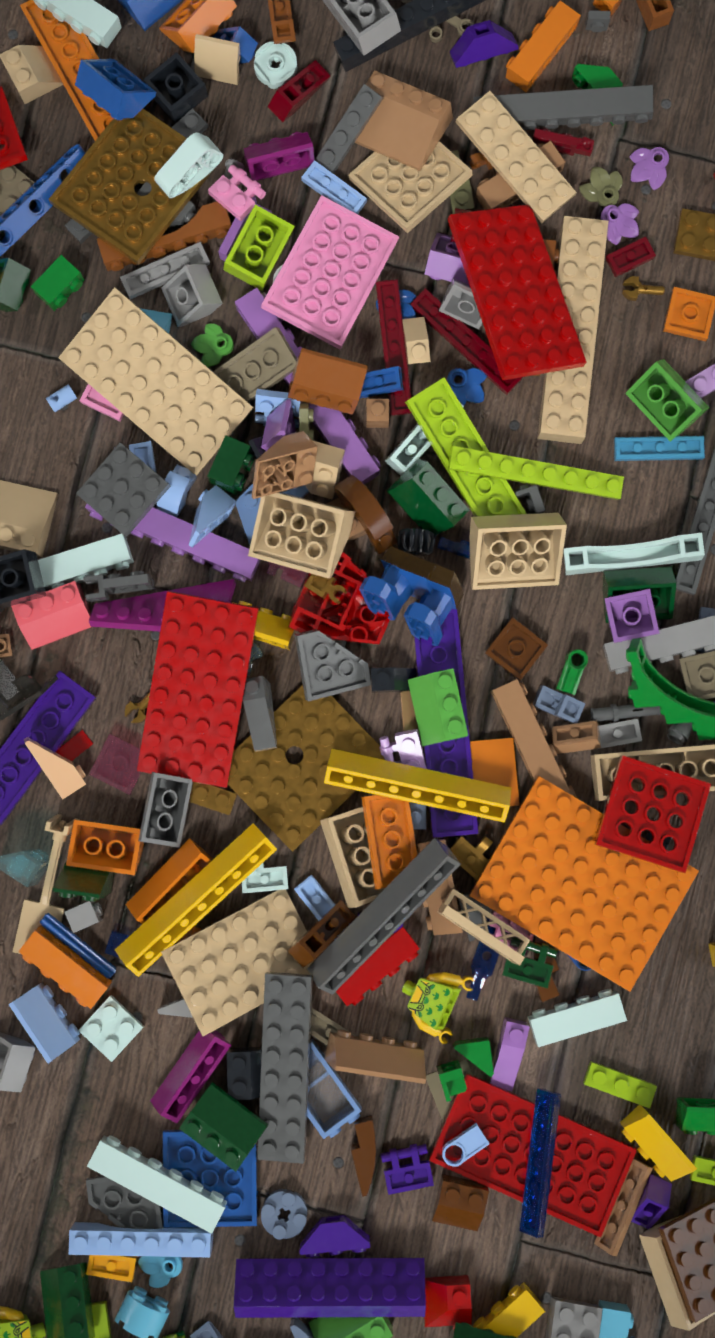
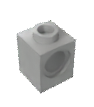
M88 901L65 911L73 933L103 920L101 917L103 915L102 907L99 902L95 903V901Z

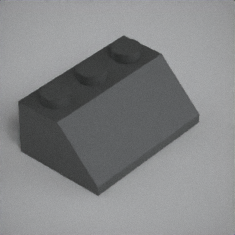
M152 772L138 841L180 848L193 783L192 779Z

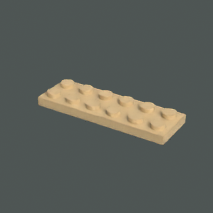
M491 91L486 93L456 119V124L525 205L528 204L533 209L534 215L541 223L547 220L577 193Z

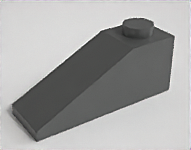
M264 676L246 679L243 702L254 751L258 752L277 748L271 684Z

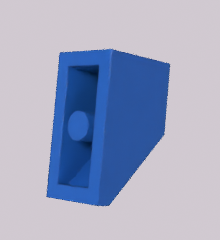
M240 26L218 29L212 36L213 38L239 43L241 56L239 63H248L255 55L258 43Z

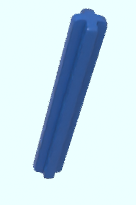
M50 913L45 914L40 920V924L106 978L109 979L116 972L115 966Z

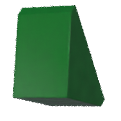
M488 1037L458 1040L453 1043L455 1050L487 1075L493 1076V1063Z

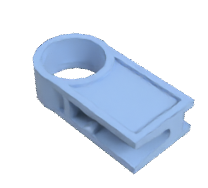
M475 1123L444 1144L442 1149L443 1159L450 1166H459L488 1146L489 1141L477 1123ZM457 1145L462 1149V1157L459 1160L450 1161L446 1158L445 1152L449 1146Z

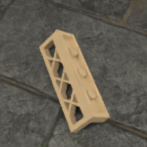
M452 888L437 913L512 963L521 965L525 958L521 954L530 940ZM454 896L462 901V911L456 912L448 906ZM466 904H468V905H469L470 907H472V908H471V909H467ZM478 911L481 913L482 923L474 924L471 922L468 912ZM495 923L499 925L502 936L494 937L489 934L487 925ZM515 936L522 942L515 951L508 946L506 938Z

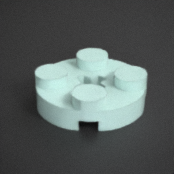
M267 42L263 44L255 54L254 70L257 78L271 89H277L291 80L297 74V59L293 49L285 43L274 44V42ZM272 61H275L276 63L279 61L281 62L278 68L271 67Z

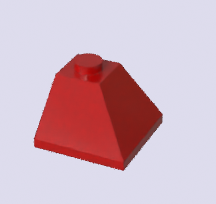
M468 1275L425 1278V1327L454 1326L455 1322H465L472 1325L471 1289Z

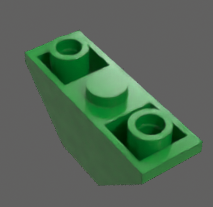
M577 64L574 67L572 74L573 82L582 90L623 87V83L610 67Z

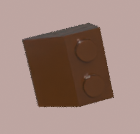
M441 1174L432 1221L478 1231L485 1214L489 1194L488 1187L476 1181Z

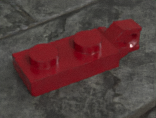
M535 128L532 139L537 146L541 143L545 145L551 141L559 153L571 156L574 153L591 156L594 146V140L586 137L576 138L568 133L558 134L545 128Z

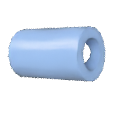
M69 384L46 398L54 412L77 399Z

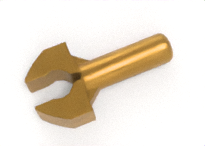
M632 276L623 283V286H633L635 289L634 291L623 290L622 292L623 296L630 301H636L640 294L664 295L665 293L664 286L642 285L637 276Z
M150 692L139 703L130 701L126 705L125 717H128L133 710L139 709L138 716L131 723L145 721V709L148 707Z

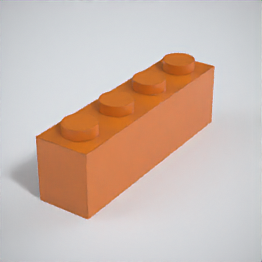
M559 1L555 7L551 6L545 14L546 19L543 23L539 22L533 29L532 37L529 40L525 39L518 55L516 57L512 56L506 65V79L527 93L576 30L581 15L562 1Z
M42 925L33 932L18 951L27 963L36 965L42 975L56 981L61 990L66 993L70 992L83 1007L91 1009L112 983L110 979L102 975Z

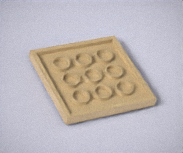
M439 141L421 171L373 152L348 176L353 184L408 233L473 174L466 164Z

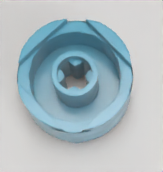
M135 1286L133 1290L127 1292L115 1317V1321L118 1324L121 1320L125 1323L123 1329L137 1337L148 1338L150 1335L153 1338H158L170 1313V1310L167 1308L168 1301L159 1296L153 1299L146 1295L147 1291L145 1289Z

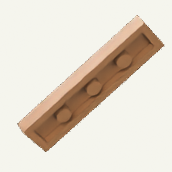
M635 1157L601 1238L597 1236L594 1242L595 1245L612 1256L618 1255L653 1169Z

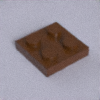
M512 617L484 654L521 681L548 644Z

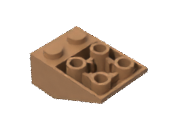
M304 431L283 436L256 459L252 490L253 499L312 483L318 446Z

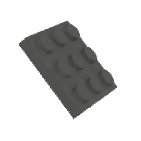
M119 443L76 494L127 537L171 486L122 443Z

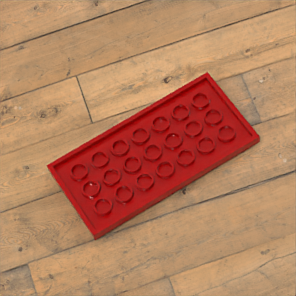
M527 204L450 214L447 220L502 380L584 367L587 361L533 209Z
M167 591L137 771L150 774L155 772L192 779V782L227 788L259 608Z
M465 1072L464 1080L467 1089L465 1092L455 1096L429 1161L601 1238L637 1149ZM477 1123L489 1141V1145L459 1166L448 1165L442 1156L444 1144ZM457 1145L449 1146L446 1149L445 1156L450 1161H457L462 1157V1149Z

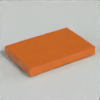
M513 738L470 741L473 779L511 787L510 806H520Z

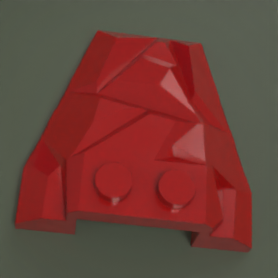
M342 552L332 575L337 580L334 586L341 585L347 590L346 594L342 591L336 593L335 597L341 601L340 604L332 601L329 594L323 599L303 585L293 607V614L288 627L299 633L317 629L333 640L379 645L390 621L388 619L389 613L386 611L384 614L379 612L374 614L369 610L359 590L364 579L367 577L366 573L359 569L347 554ZM311 573L308 574V576H307V578H306V580H305V583L307 582V580H308L309 577L311 576Z

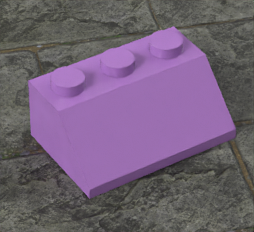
M437 233L430 249L424 274L435 280L443 279L451 282L454 278L470 286L456 243L451 242V236Z

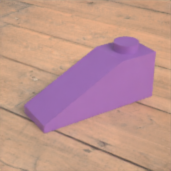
M504 1017L493 1065L494 1074L490 1079L491 1084L504 1090H513L530 1028L527 1022Z

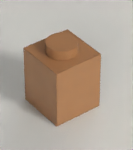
M366 399V428H389V399Z

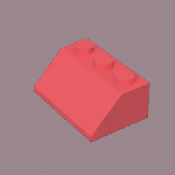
M76 581L47 591L45 597L11 606L18 626L31 650L91 628L89 623L91 613L81 586Z

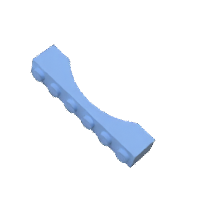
M75 1222L69 1230V1255L210 1258L213 1250V1233L211 1234L200 1227L131 1229L101 1223Z

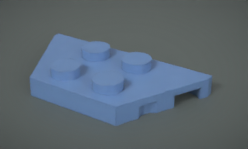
M253 484L236 500V507L249 545H251L261 497L252 498ZM304 485L282 491V493L304 498L309 491Z

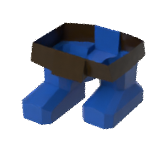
M390 546L380 559L385 569L381 579L373 576L366 577L359 590L369 610L374 614H377V612L384 614L387 611L389 613V620L396 619L403 604L410 596L419 599V603L414 602L408 606L404 613V618L414 637L419 640L420 638L428 640L431 637L433 640L431 644L438 646L443 637L442 623L451 609L457 610L464 595L460 582L454 571Z

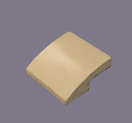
M196 34L194 49L195 73L202 78L238 85L240 78V44Z

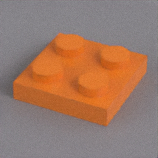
M674 287L663 332L706 342L715 310V296Z

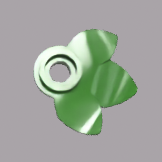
M206 324L205 334L196 336L191 346L194 350L203 354L201 362L207 367H212L219 364L223 356L232 352L234 341L230 335L223 333L219 325ZM225 341L224 346L220 347V343Z

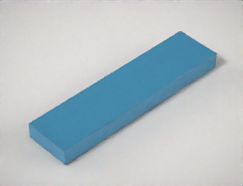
M665 436L614 438V461L697 460L705 458L704 436H677L671 442Z

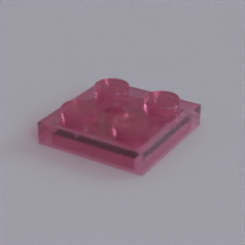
M109 734L89 775L131 795L142 772L137 771L140 748Z

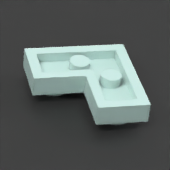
M262 863L242 881V892L252 893L288 889L287 866L264 868Z

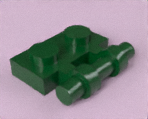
M512 937L510 945L519 947L522 941L517 937ZM529 941L521 954L525 957L521 965L514 964L506 959L502 975L548 989L554 965L545 963L546 956L556 958L558 949L549 947V944L543 942L541 945ZM526 950L539 953L538 960L525 957Z

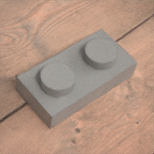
M638 719L598 726L601 748L642 741Z

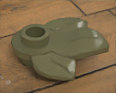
M593 167L590 173L591 183L579 186L580 193L587 201L598 202L602 207L615 205L619 199L618 191L623 183L620 173L614 171L608 174L601 167ZM605 193L611 194L612 197H611V198H607V197L605 196Z

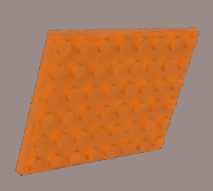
M538 776L469 896L631 992L699 870L688 864L686 873H681L594 845L603 814ZM621 824L618 827V831L622 836L629 834L630 829ZM641 837V840H642L644 843H649V842H650V841L646 840L645 838Z

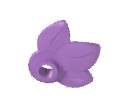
M656 147L652 150L646 148L635 150L630 155V159L636 164L631 172V181L642 182L649 180L651 188L653 190L658 189L667 177L665 167L669 162L668 152L662 147ZM656 155L662 156L660 162L654 161Z
M624 203L618 207L609 205L602 210L601 220L609 221L607 239L614 245L620 242L622 236L635 238L639 235V228L634 220L639 213L636 207ZM610 213L614 215L615 219L610 217Z

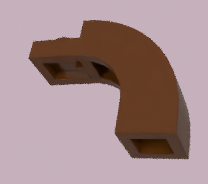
M350 475L334 486L342 505L351 511H355V516L366 531L375 552L381 554L397 543L392 531L393 526L373 494L359 479Z

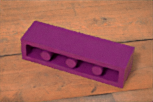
M214 1030L202 1036L200 1031H198L150 1100L161 1116L175 1123H178L231 1047V1044L220 1032Z

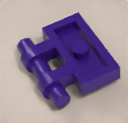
M412 1144L409 1148L399 1150L392 1148L389 1149V1152L381 1153L382 1163L392 1162V1168L384 1169L388 1195L434 1186L429 1160L420 1162L419 1155L428 1154L426 1144L419 1146ZM412 1157L413 1163L399 1165L398 1159Z

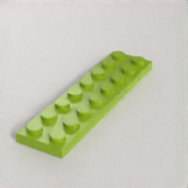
M445 377L405 402L475 517L527 514L507 480L447 469L451 446L489 452Z

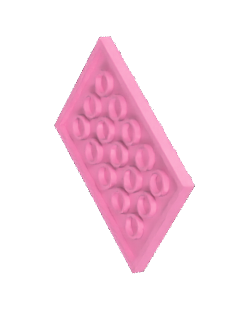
M321 195L261 304V308L326 343L341 349L393 252L399 236Z

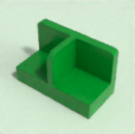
M458 1059L436 1066L447 1102L451 1101L450 1096L466 1091L467 1087Z

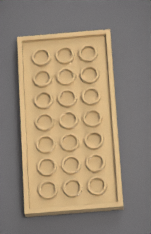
M115 287L59 356L62 362L193 474H196V476L218 452L225 435L230 437L254 408Z

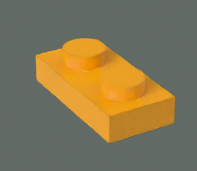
M89 1255L86 1275L132 1282L137 1256Z

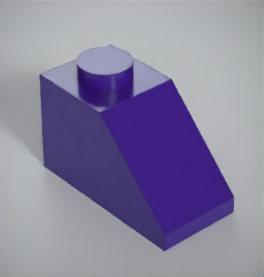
M650 1174L631 1222L650 1229L669 1208L672 1183Z

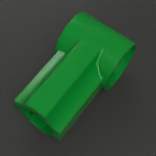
M577 649L566 654L565 663L556 689L572 695L576 694L584 667L588 663V656L584 651ZM575 653L579 654L582 659L579 666H574L571 662V657Z

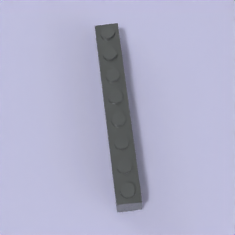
M653 85L494 95L524 130H534L536 127L545 126L547 129H555L558 125L579 127L581 124L588 123L591 126H600L604 122H612L615 125L624 124L626 121L645 123L653 118ZM483 96L474 97V103H476Z
M434 838L372 903L346 927L329 947L314 960L307 970L310 975H313V980L319 989L333 995L461 865L448 846Z

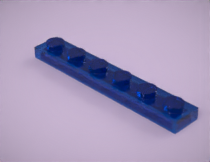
M543 1088L537 1089L519 1229V1231L536 1238L544 1237L561 1099L560 1093Z

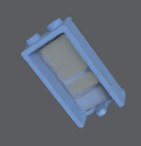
M311 1039L307 1117L323 1139L327 1136L332 1138L342 1130L340 1128L346 1122L351 1124L360 1117L361 1105L338 1073L325 1061V1055L315 1040Z

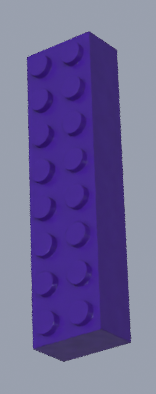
M424 1258L236 1259L235 1318L425 1317Z

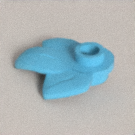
M141 1256L138 1260L140 1268L146 1274H150L149 1286L153 1288L166 1286L171 1278L181 1273L183 1268L181 1257ZM168 1262L173 1265V1269L169 1267Z

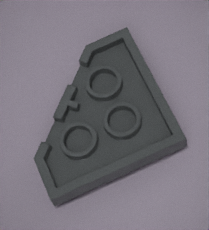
M317 629L294 634L305 700L312 701L371 685L368 663Z
M104 1175L86 1179L89 1204L107 1215L108 1219L118 1227L131 1229L163 1228L161 1206Z

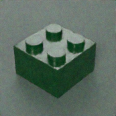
M225 435L207 475L213 487L217 485L223 491L234 496L237 495L238 491L242 492L246 484L244 477L247 471L252 470L255 463L251 446Z

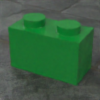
M60 255L30 287L42 301L55 311L57 308L65 305L72 292H76L81 288L84 278L79 270Z

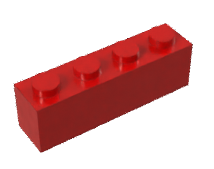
M403 926L393 933L336 993L346 1006H349L351 1003L355 1006L364 999L363 994L369 989L374 991L382 984L381 979L387 975L392 977L401 969L399 967L400 964L404 961L409 963L419 955L417 951L420 947Z

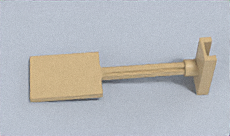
M57 814L46 822L45 831L53 832L52 839L54 841L41 900L38 902L24 899L13 947L14 953L20 954L18 951L41 925L40 920L45 914L50 913L62 923L65 908L51 905L50 901L63 843L66 842L67 836L72 832L74 820L80 819L75 818L66 823V821L61 820L62 815Z

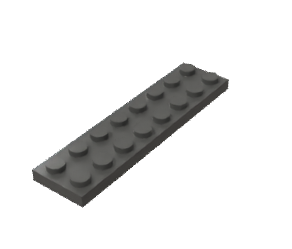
M265 973L259 1118L266 1122L268 1127L258 1140L257 1160L300 1164L305 1162L313 975Z

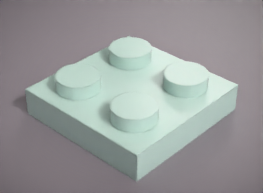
M110 995L78 1031L112 1062L141 1031L144 1025Z

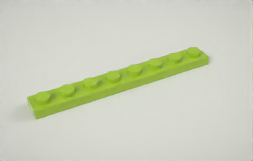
M451 446L447 468L617 500L621 499L624 480L623 476L458 446Z

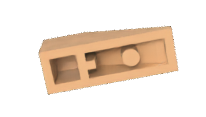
M29 737L24 739V743L62 799L86 785L83 779L86 777V774L80 765L75 767L72 761Z

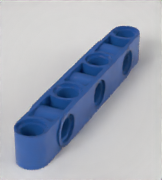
M79 144L70 148L0 216V231L4 230L5 232L4 239L0 241V256L53 206L48 199L64 181L60 177L62 170L65 169L68 176L86 153ZM32 200H35L36 207L34 210L31 211L29 209V203Z

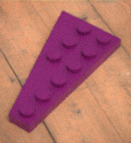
M235 579L168 591L231 603L236 583ZM167 591L96 603L89 618L90 626L160 632Z

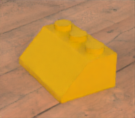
M239 601L238 603L241 605L252 606V604H249L244 601ZM261 607L260 611H258L254 639L290 650L295 637L294 634H296L295 630L288 627L291 616L282 614L281 617L273 615L272 610Z
M638 1105L620 1122L624 1127L621 1132L630 1142L635 1140L640 1147L637 1150L646 1161L649 1158L655 1163L653 1169L661 1178L667 1176L672 1182L697 1169L641 1105Z

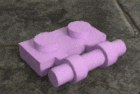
M418 729L395 733L396 742L392 743L389 742L388 736L379 738L381 743L379 747L381 755H384L385 760L427 769ZM399 751L401 760L394 761L393 752Z

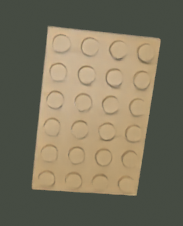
M286 889L277 890L161 952L202 1036L264 1003L266 972L310 975L307 968L314 960L302 968L288 952L307 931Z

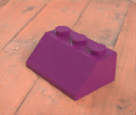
M295 132L289 137H277L266 143H253L247 148H243L252 181L305 169L314 162V149L308 132Z

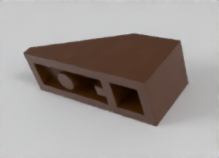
M340 900L288 952L304 968L315 960L356 916Z

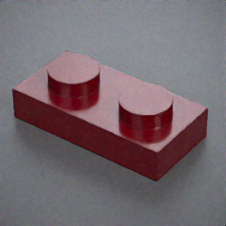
M643 237L608 254L605 259L614 276L618 277L653 260L656 254L647 237Z

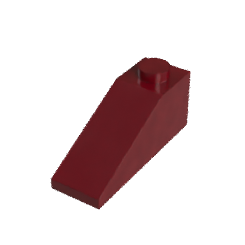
M315 60L280 87L267 107L284 122L309 100L331 76Z

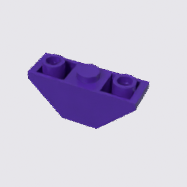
M488 20L468 26L451 49L450 56L455 67L458 68L481 60H488L501 54H508L519 48L511 32Z
M345 1215L321 1217L301 1242L300 1255L316 1257L320 1255L319 1253L329 1252L330 1255H338L346 1250H352L355 1253L364 1252L366 1248H370V1236Z

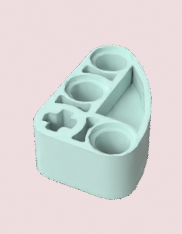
M197 132L193 133L158 171L154 181L169 198L176 197L192 188L213 171L222 161L223 154L209 137Z

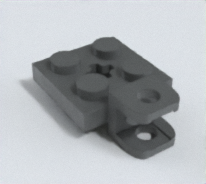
M144 571L131 572L130 576L122 577L121 574L108 575V579L103 574L83 577L86 584L98 583L99 593L85 595L88 602L109 600V594L155 589L154 580L148 574H144Z

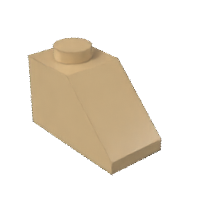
M425 318L402 319L407 364L431 362Z

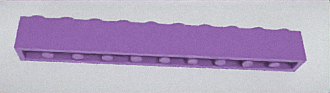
M255 288L235 301L237 311L257 340L273 328L278 327L298 359L302 347L299 346L297 348L293 342L295 337L290 329H284L281 324L283 322L281 318L261 308V304L266 297L265 292L260 293L258 288ZM292 373L284 378L288 387ZM310 404V408L314 409L313 424L327 445L345 450L342 467L347 475L355 476L363 484L380 475L379 467L381 465L374 455H369L366 450L368 445L362 437L358 438L355 434L356 428L350 419L346 420L342 414L343 412Z

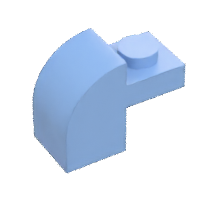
M177 464L174 470L169 471L165 478V481L171 487L159 499L156 509L177 518L185 506L188 491L196 481V474H193L188 468Z

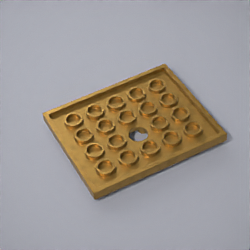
M142 109L134 118L113 119L48 200L54 207L139 265L213 171L192 188L176 197L169 198L154 181V178L187 138L145 109ZM148 182L152 186L151 192L146 196H140L135 193V186L138 183Z
M303 685L274 712L277 748L255 752L250 735L234 750L228 785L292 852L321 825L320 820L328 818L356 791L324 783L331 749L385 760L384 755H381L380 745L332 696L307 701L305 700ZM296 746L303 751V759L300 763L291 764L287 761L286 751L290 747Z

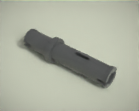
M611 704L610 707L591 708L590 710L592 721L612 720V722H618L619 719L661 714L660 706L635 708L634 704L619 706Z

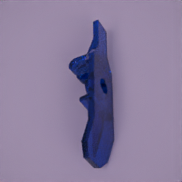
M487 925L488 932L494 934L496 928ZM481 941L478 943L470 966L475 981H471L470 987L472 990L468 991L466 996L475 1001L478 1000L484 981L493 974L499 953ZM486 951L491 953V957L488 960L482 957Z

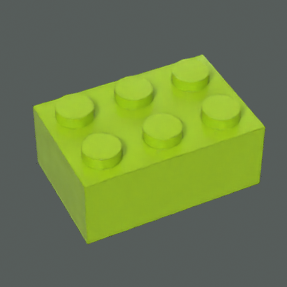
M255 204L224 262L223 270L263 291L293 234L295 226Z

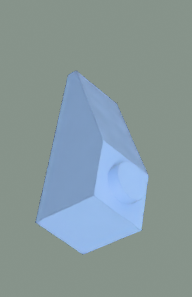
M217 485L209 491L206 489L198 499L200 504L194 518L189 541L190 547H194L227 519L237 502Z

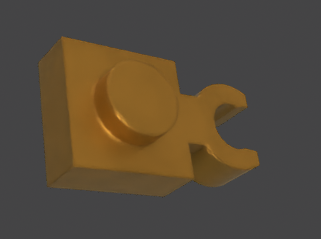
M311 574L304 585L323 599L329 594L330 599L337 604H340L341 601L335 597L338 591L347 593L343 586H334L337 581L334 577L329 579Z

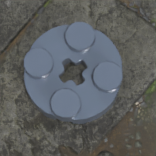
M278 1189L267 1196L261 1209V1221L266 1231L279 1240L292 1238L302 1231L307 1221V1205L299 1193L288 1191L287 1189ZM281 1208L285 1211H290L288 1219L278 1216Z

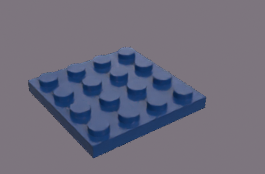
M164 1130L163 1167L168 1170L175 1169L183 1174V1178L190 1182L191 1180L198 1181L204 1186L203 1189L209 1192L216 1191L223 1195L224 1200L227 1201L216 1227L257 1226L256 1144L235 1172L182 1130ZM163 1208V1228L198 1227Z

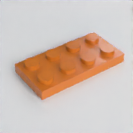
M380 795L361 797L375 889L386 888L417 856L410 804L408 801Z

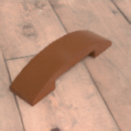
M268 0L274 44L296 41L290 0Z

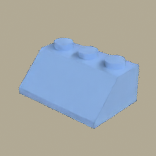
M40 983L14 1000L9 1006L46 1062L49 1063L80 1040L78 1037L80 1033L73 1023L70 1024L66 1019L67 1013L62 1005H57L52 998L54 994L51 988Z

